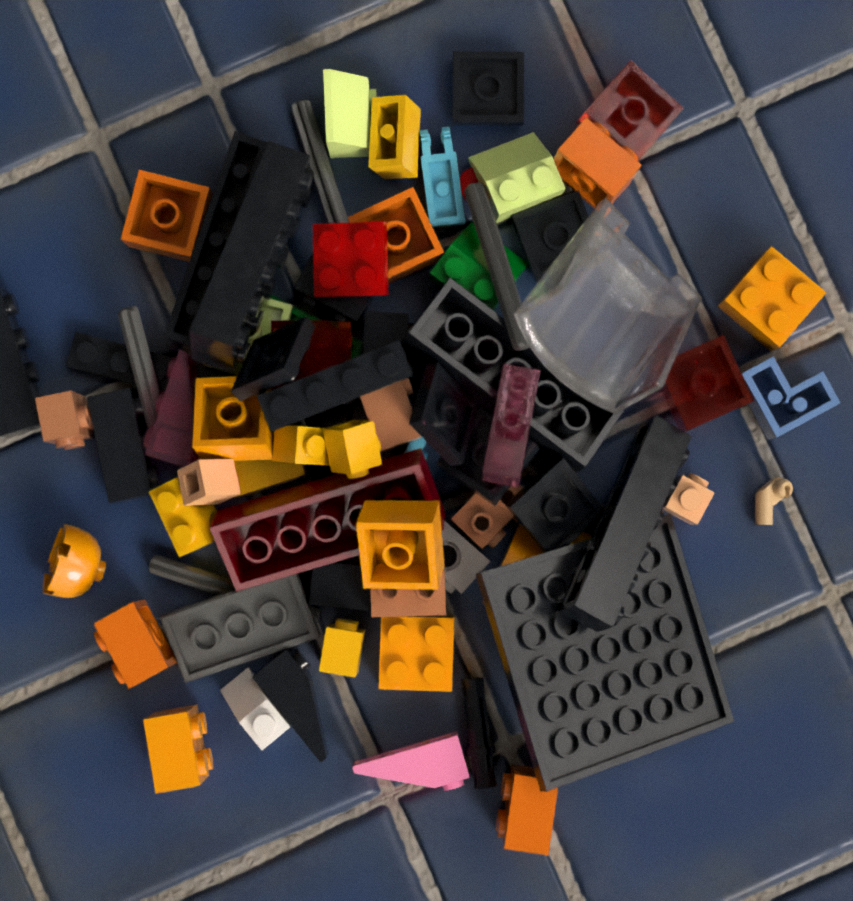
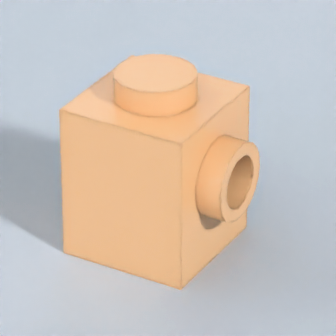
M234 459L197 460L177 470L184 506L220 504L241 494Z
M689 473L688 477L684 475L677 476L675 478L677 481L676 488L672 495L665 500L662 510L690 525H698L715 492L707 488L709 482L695 474Z

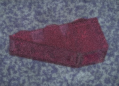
M179 350L177 358L173 357L168 366L167 377L170 379L166 391H162L157 399L155 410L158 412L155 425L150 426L145 435L144 446L147 447L145 455L185 467L197 461L199 457L192 447L197 377L192 355Z
M508 364L503 365L484 461L482 481L519 488L540 370Z

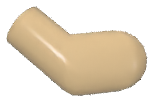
M781 477L770 479L757 490L755 494V525H773V506L784 497L788 498L793 492L792 483L788 479Z

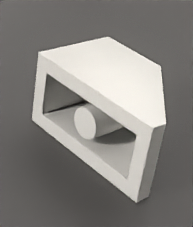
M248 667L220 691L240 725L258 747L263 750L288 730L291 725L252 677L255 674Z

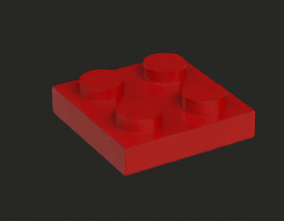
M387 222L312 224L314 297L389 296Z

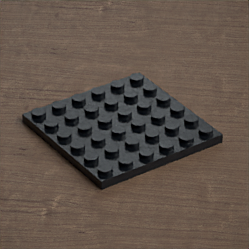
M671 514L664 515L660 525L651 534L648 541L651 543L650 551L646 558L639 563L635 573L638 575V580L633 590L625 597L622 604L625 610L620 622L616 626L600 632H596L560 612L591 538L476 574L540 791L547 792L734 722Z

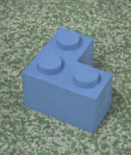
M774 356L734 377L768 440L785 434L841 403L823 371L790 387Z

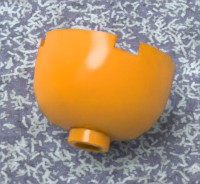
M63 524V528H60L56 535L47 561L50 563L49 572L52 575L44 573L42 592L44 594L61 598L78 597L89 591L94 581L101 582L106 569V561L100 560L101 548L94 536L81 528Z

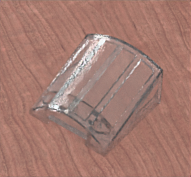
M605 198L595 207L516 310L514 316L522 335L533 353L559 381L587 401L616 414L663 387L702 297L679 273L668 279L625 235L630 222Z

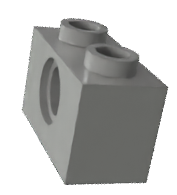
M444 521V529L442 530L443 546L453 547L457 554L454 564L447 567L444 566L445 589L450 594L455 589L462 594L474 581L476 574L480 573L490 560Z

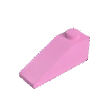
M457 731L354 761L352 765L354 774L431 788L443 786L444 791L459 788L464 785V779L470 778Z

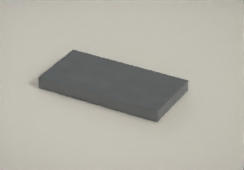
M298 573L237 592L235 589L160 615V620L185 683L319 638L321 635Z

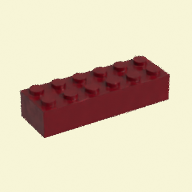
M422 448L381 460L382 465L368 469L369 474L363 477L349 479L347 474L338 473L217 510L209 528L236 592L360 555L356 522L365 500L439 501L441 529L443 530L445 511Z

